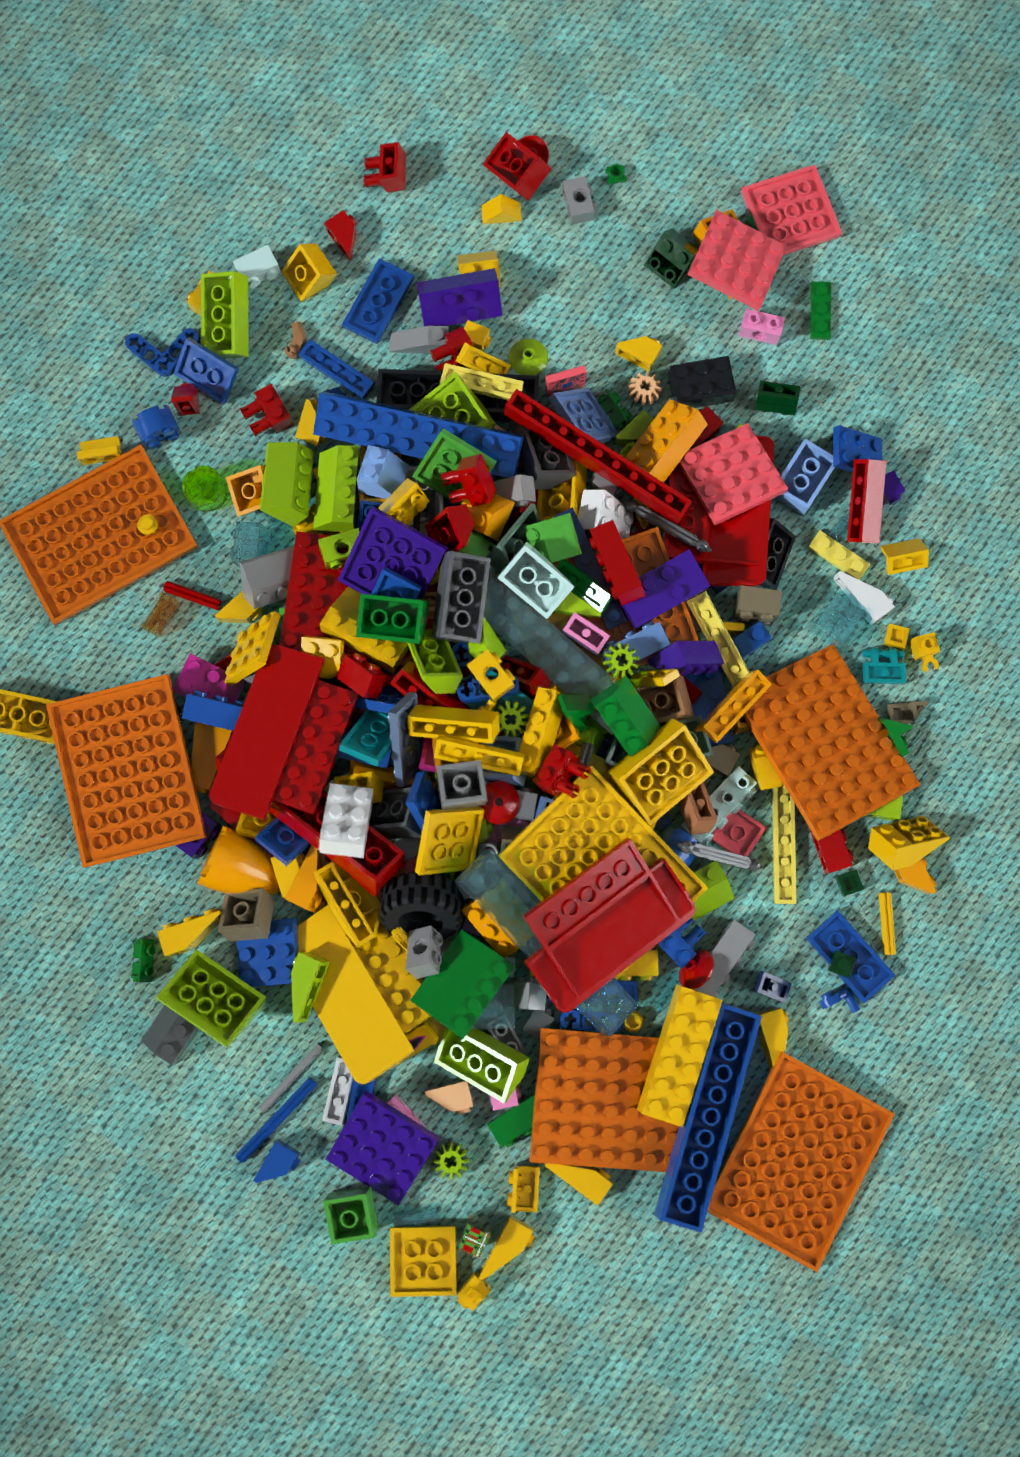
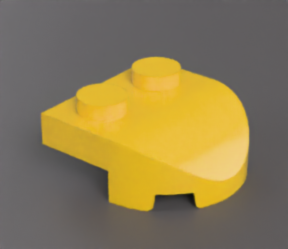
M303 636L301 652L322 657L326 660L319 676L320 678L331 679L337 676L344 659V640Z

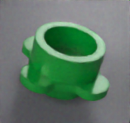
M613 164L606 168L605 172L608 174L607 182L613 185L616 182L624 183L626 181L623 165Z

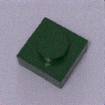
M857 869L835 877L843 897L864 890Z
M835 950L828 971L845 978H850L857 958Z

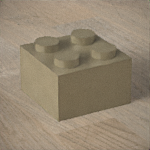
M741 585L735 594L732 619H737L738 623L747 624L749 621L757 623L761 621L763 626L773 624L780 615L782 591Z
M264 888L250 889L241 893H225L218 931L230 942L267 939L273 914L274 898Z

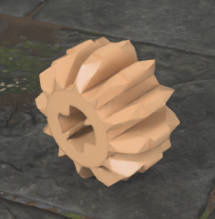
M648 371L645 373V376H642L639 372L637 378L633 377L631 379L628 390L630 391L629 397L635 398L634 404L642 401V407L645 406V402L651 406L653 401L659 400V394L662 393V388H660L661 381H655V374L649 377Z

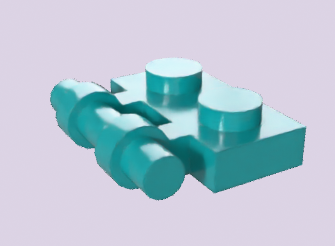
M878 647L862 649V657H870L871 662H864L862 664L863 684L904 685L906 683V663H897V658H904L905 651L897 650L896 648L878 650ZM879 658H888L889 662H879Z

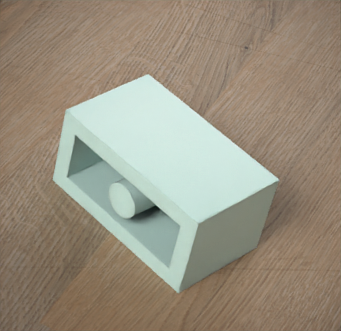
M268 245L232 261L237 272L248 276V288H256L260 285V282L266 279L273 280L281 273L279 265Z

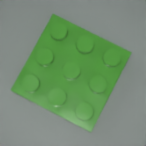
M442 428L412 477L449 500H453L449 498V491L463 488L461 482L444 486L443 482L446 481H441L442 472L457 470L462 458L482 454L489 472L492 471L497 461ZM463 501L456 502V504L461 505Z

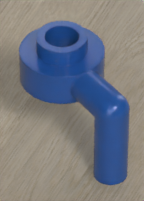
M844 988L836 993H833L832 990L821 995L822 1000L819 1001L822 1009H826L845 998L852 1013L860 1010L848 988Z

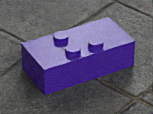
M495 268L416 282L424 326H450L466 323L467 320L477 321L503 316Z
M689 549L639 577L645 597L623 606L619 598L617 601L635 630L710 587V584Z

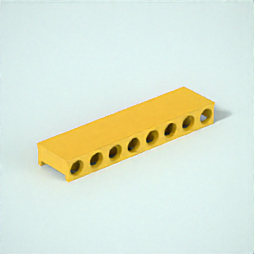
M0 689V733L55 745L46 704L58 701Z

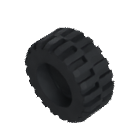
M411 871L409 874L402 873L398 877H393L383 887L380 921L391 935H393L391 933L392 930L397 927H401L408 934L411 930L432 926L441 934L442 939L445 940L449 936H453L461 926L463 896L456 883L446 876L442 877L438 873L418 875L415 871Z

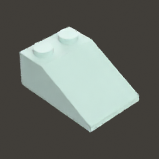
M528 542L523 545L498 576L499 580L546 619L575 587Z

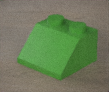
M570 513L523 527L527 542L550 563L582 554Z

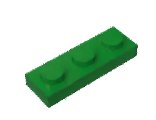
M812 281L810 284V340H830L831 282Z
M565 559L561 560L557 569L575 586L571 592L599 612H604L613 597L611 591Z

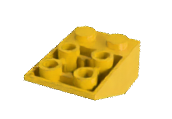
M918 816L908 820L871 827L868 849L892 870L912 866L948 841L950 836L925 816Z
M214 908L203 912L204 916L202 917L193 915L184 918V923L172 922L163 925V930L157 931L164 956H177L194 950L219 925L222 911Z

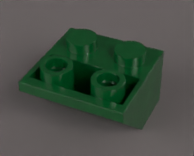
M671 228L663 232L644 266L672 288H675L688 273L699 248Z

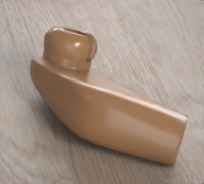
M299 321L292 324L293 339L289 347H285V353L291 359L299 356L298 354L307 341L306 333L302 323Z

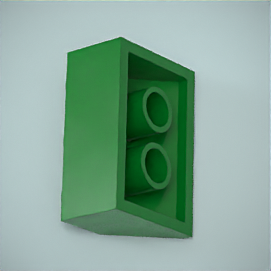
M360 594L356 637L420 644L427 625L429 602Z
M626 675L591 699L595 708L630 757L648 746L661 727Z

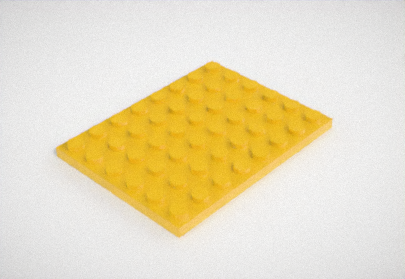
M589 765L591 767L590 775L584 773L589 776L586 780L578 776L572 782L580 786L579 793L573 791V793L578 795L576 798L573 799L561 793L497 855L541 902L627 837L632 840L648 867L659 858H664L687 890L693 902L708 889L592 765ZM630 966L615 976V978L618 979Z

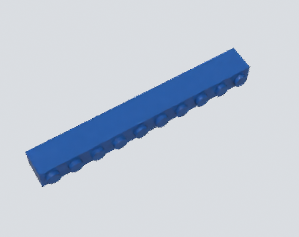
M195 690L194 693H188L186 696L182 719L234 731L245 701L235 700V703L227 701V697L215 695V698L207 696V692ZM347 727L344 738L350 732V727ZM392 748L378 767L386 769L390 767ZM338 751L337 757L370 764L342 751Z

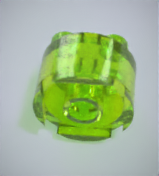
M198 466L191 472L189 471L183 478L182 490L190 504L202 512H212L220 509L227 498V486L220 474L209 466Z

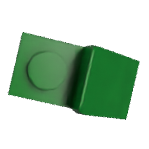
M558 695L557 697L565 716L580 733L587 730V715L594 711L589 695Z
M879 717L878 720L884 724L888 731L887 735L893 741L900 756L903 757L909 754L906 748L908 743L901 734L912 729L914 726Z

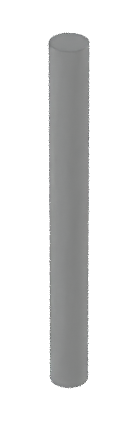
M317 1043L258 1108L265 1113L324 1048Z

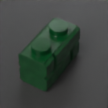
M760 380L755 410L795 416L801 386Z

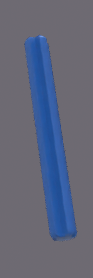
M308 1078L235 1155L238 1161L244 1163L316 1088L317 1083L314 1079Z

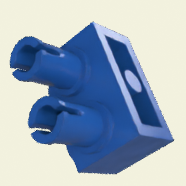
M690 918L658 943L659 947L681 969L697 955L693 950V945L706 934L696 924L684 937L681 936V932L694 921L693 918Z

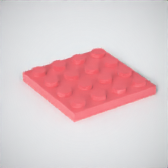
M816 165L757 182L741 189L749 214H752L757 230L786 245L787 247L783 255L839 238L842 235Z
M716 210L687 275L759 311L787 246Z
M748 423L688 450L678 463L714 525L784 494L788 490L787 485Z

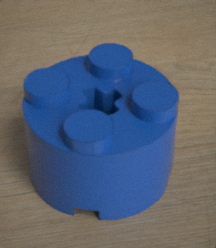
M163 405L164 408L159 409L158 406H153L137 414L138 419L136 421L133 418L132 424L142 445L155 449L161 445V441L166 439L172 441L179 437V426L168 405Z
M668 822L658 836L689 867L696 856L692 855L691 852L683 853L677 844L683 841H690L692 844H695L698 841L679 827L674 830L671 828L673 824Z

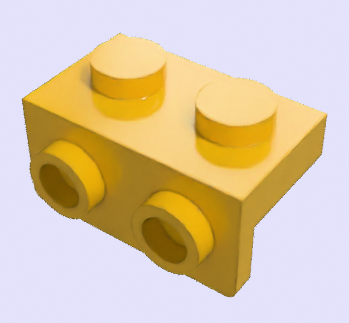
M514 1165V1170H509L508 1184H513L512 1193H508L507 1206L511 1207V1213H516V1211L537 1212L540 1166Z

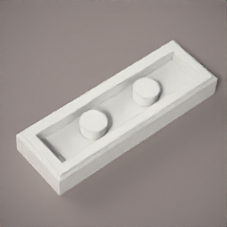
M339 1056L336 1059L322 1121L343 1126L354 1078L342 1057Z

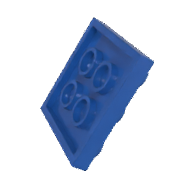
M297 918L271 920L267 939L237 941L239 979L251 987L291 983L293 961L299 953Z

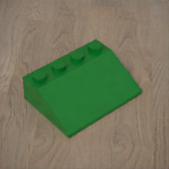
M461 930L442 955L439 974L427 976L410 1001L463 1040L515 966Z

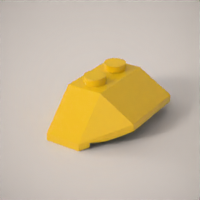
M333 861L315 871L313 874L323 897L340 926L358 948L376 937L381 904L377 897H374L359 885L356 879L353 880L348 872Z

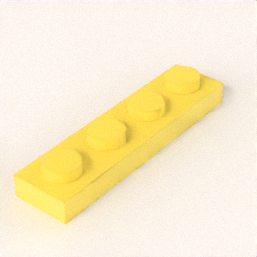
M447 363L444 365L440 380L441 384L454 372H457L473 393L507 401L516 389L522 392L524 381Z

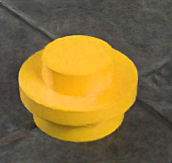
M143 515L137 522L138 530L144 535H151L156 532L158 521L152 515Z
M635 1010L627 1011L622 1018L623 1027L630 1032L640 1030L643 1026L642 1015Z

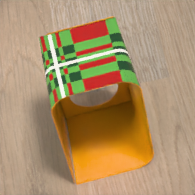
M467 1221L459 1249L480 1258L492 1234L493 1225L487 1234L473 1228Z

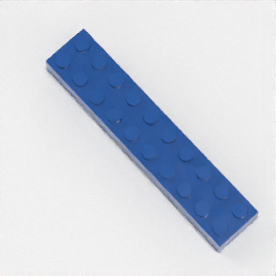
M330 392L319 393L313 435L367 447L368 445L388 449L394 453L423 459L441 429L444 428L497 461L490 474L507 478L517 475L524 435Z
M723 1003L721 1004L683 1127L679 1126L654 1212V1216L661 1221L702 1233L762 1018L760 1015Z

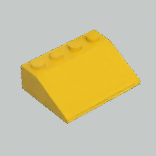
M348 586L320 622L321 632L333 639L344 640L346 647L358 654L364 655L368 660L393 674L408 651V644L406 642L356 637L361 593Z
M673 718L658 730L648 746L632 757L627 755L608 771L618 789L649 826L714 773L687 727Z

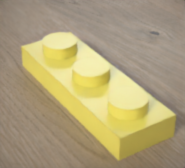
M821 530L808 546L810 550L858 580L861 579L870 566V563Z

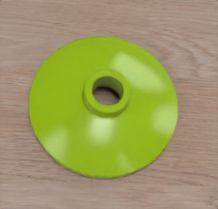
M522 339L516 342L509 352L511 367L521 375H536L546 367L548 362L546 348L542 343L534 339ZM530 352L532 356L526 357L525 354Z

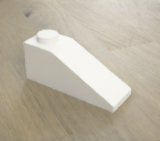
M839 571L833 578L870 625H873L895 607L889 595L844 572Z

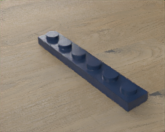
M573 507L555 515L554 517L568 513L571 514L582 552L580 555L573 556L577 568L610 590L611 586L605 579L603 569L598 563ZM612 597L606 610L601 613V618L607 630L627 622L617 599L614 600V597Z

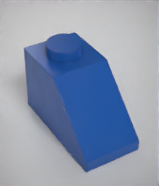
M278 1139L253 1181L259 1183L287 1175L290 1170L295 1171L301 1161L298 1158L301 1152Z

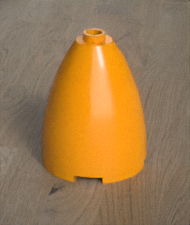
M223 825L218 834L219 837L216 839L201 870V877L198 879L197 884L228 894L264 888L270 895H276L280 888L270 860L271 857L252 840L235 833V830Z

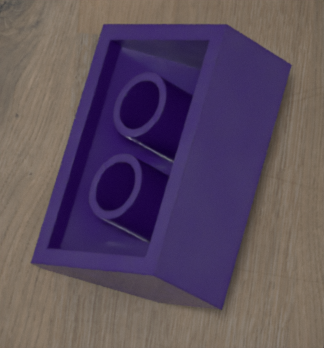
M676 641L647 660L649 665L661 670L677 669L681 675L693 673L694 675L700 673L712 674L718 671L719 666L724 664L716 641Z

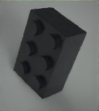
M729 356L671 365L669 367L667 375L673 401L693 408L734 402L737 392Z

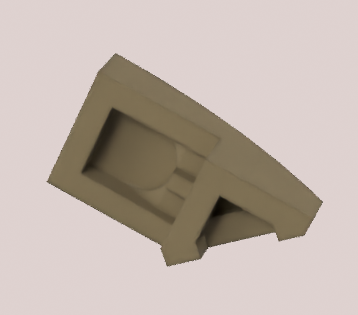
M928 701L888 704L886 705L887 718L911 724L912 721L919 717L921 711L929 703Z

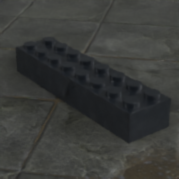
M378 369L376 403L409 410L440 385L443 371ZM494 374L524 381L522 392L538 402V375ZM474 393L493 420L511 422L512 419L504 415L507 400Z

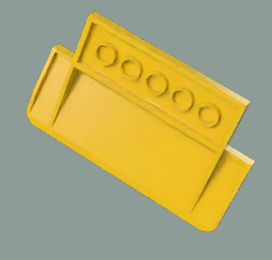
M327 905L297 926L299 952H310L330 962L313 1003V1008L354 1080L359 1084H367L415 1052L405 1034L431 1018L430 1015L410 1001L424 980L423 978L416 979L406 970L407 952L392 937L393 935L386 931L381 921H379L377 936L357 948L340 926L329 905Z

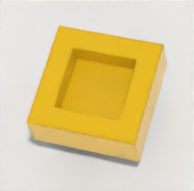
M888 624L883 645L905 649L910 628Z

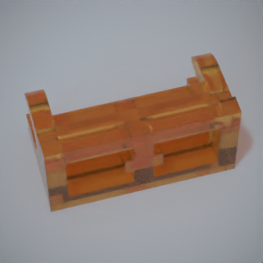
M162 591L159 594V600L145 623L140 625L143 630L158 638L180 604L175 598L167 596Z

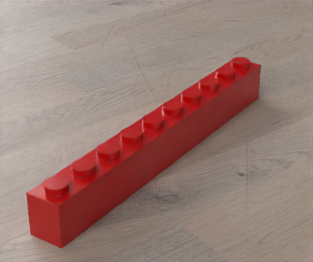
M518 389L514 391L506 403L504 415L677 525L691 505L692 501Z

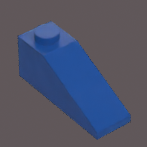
M759 621L733 639V642L744 659L766 645L772 637L761 621ZM720 666L721 674H722V673L724 672V670H723L722 666Z

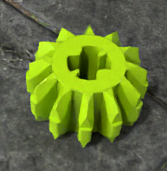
M618 642L616 644L617 650L611 645L609 650L612 654L604 653V656L610 660L604 661L603 665L610 664L611 666L606 672L609 673L615 670L614 678H617L619 672L621 678L626 675V672L632 676L634 673L631 668L637 669L639 665L633 663V661L640 659L639 656L632 657L636 649L633 648L630 652L627 651L629 648L628 643L622 649L621 643ZM624 656L626 665L622 664L619 666V661L616 660V657Z
M506 701L507 709L501 704L498 706L502 712L499 713V724L501 723L502 725L500 726V732L505 728L504 736L506 737L509 735L510 730H512L513 737L517 736L516 729L520 733H524L525 730L520 725L527 726V721H523V718H528L530 715L529 713L521 714L526 707L522 706L518 710L519 702L517 701L514 702L513 708H511L510 701ZM515 714L517 723L511 722L508 724L506 715Z
M450 1141L449 1149L443 1143L441 1144L442 1151H435V1154L440 1157L433 1159V1163L440 1164L435 1168V1171L438 1172L443 1169L442 1178L446 1176V1173H449L450 1180H453L454 1173L460 1178L462 1173L459 1169L463 1171L468 1170V1167L462 1164L470 1162V1158L463 1157L468 1151L464 1149L459 1152L462 1144L458 1143L456 1149H454L453 1141ZM446 1157H456V1164L452 1163L451 1166L447 1164L448 1160H445Z

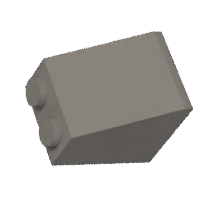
M481 760L437 766L442 809L475 807L486 804L487 795Z

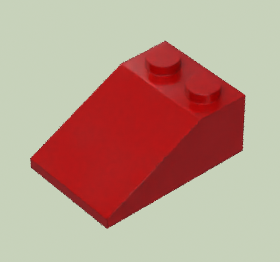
M505 132L482 164L527 201H529L552 169L539 156L507 132Z

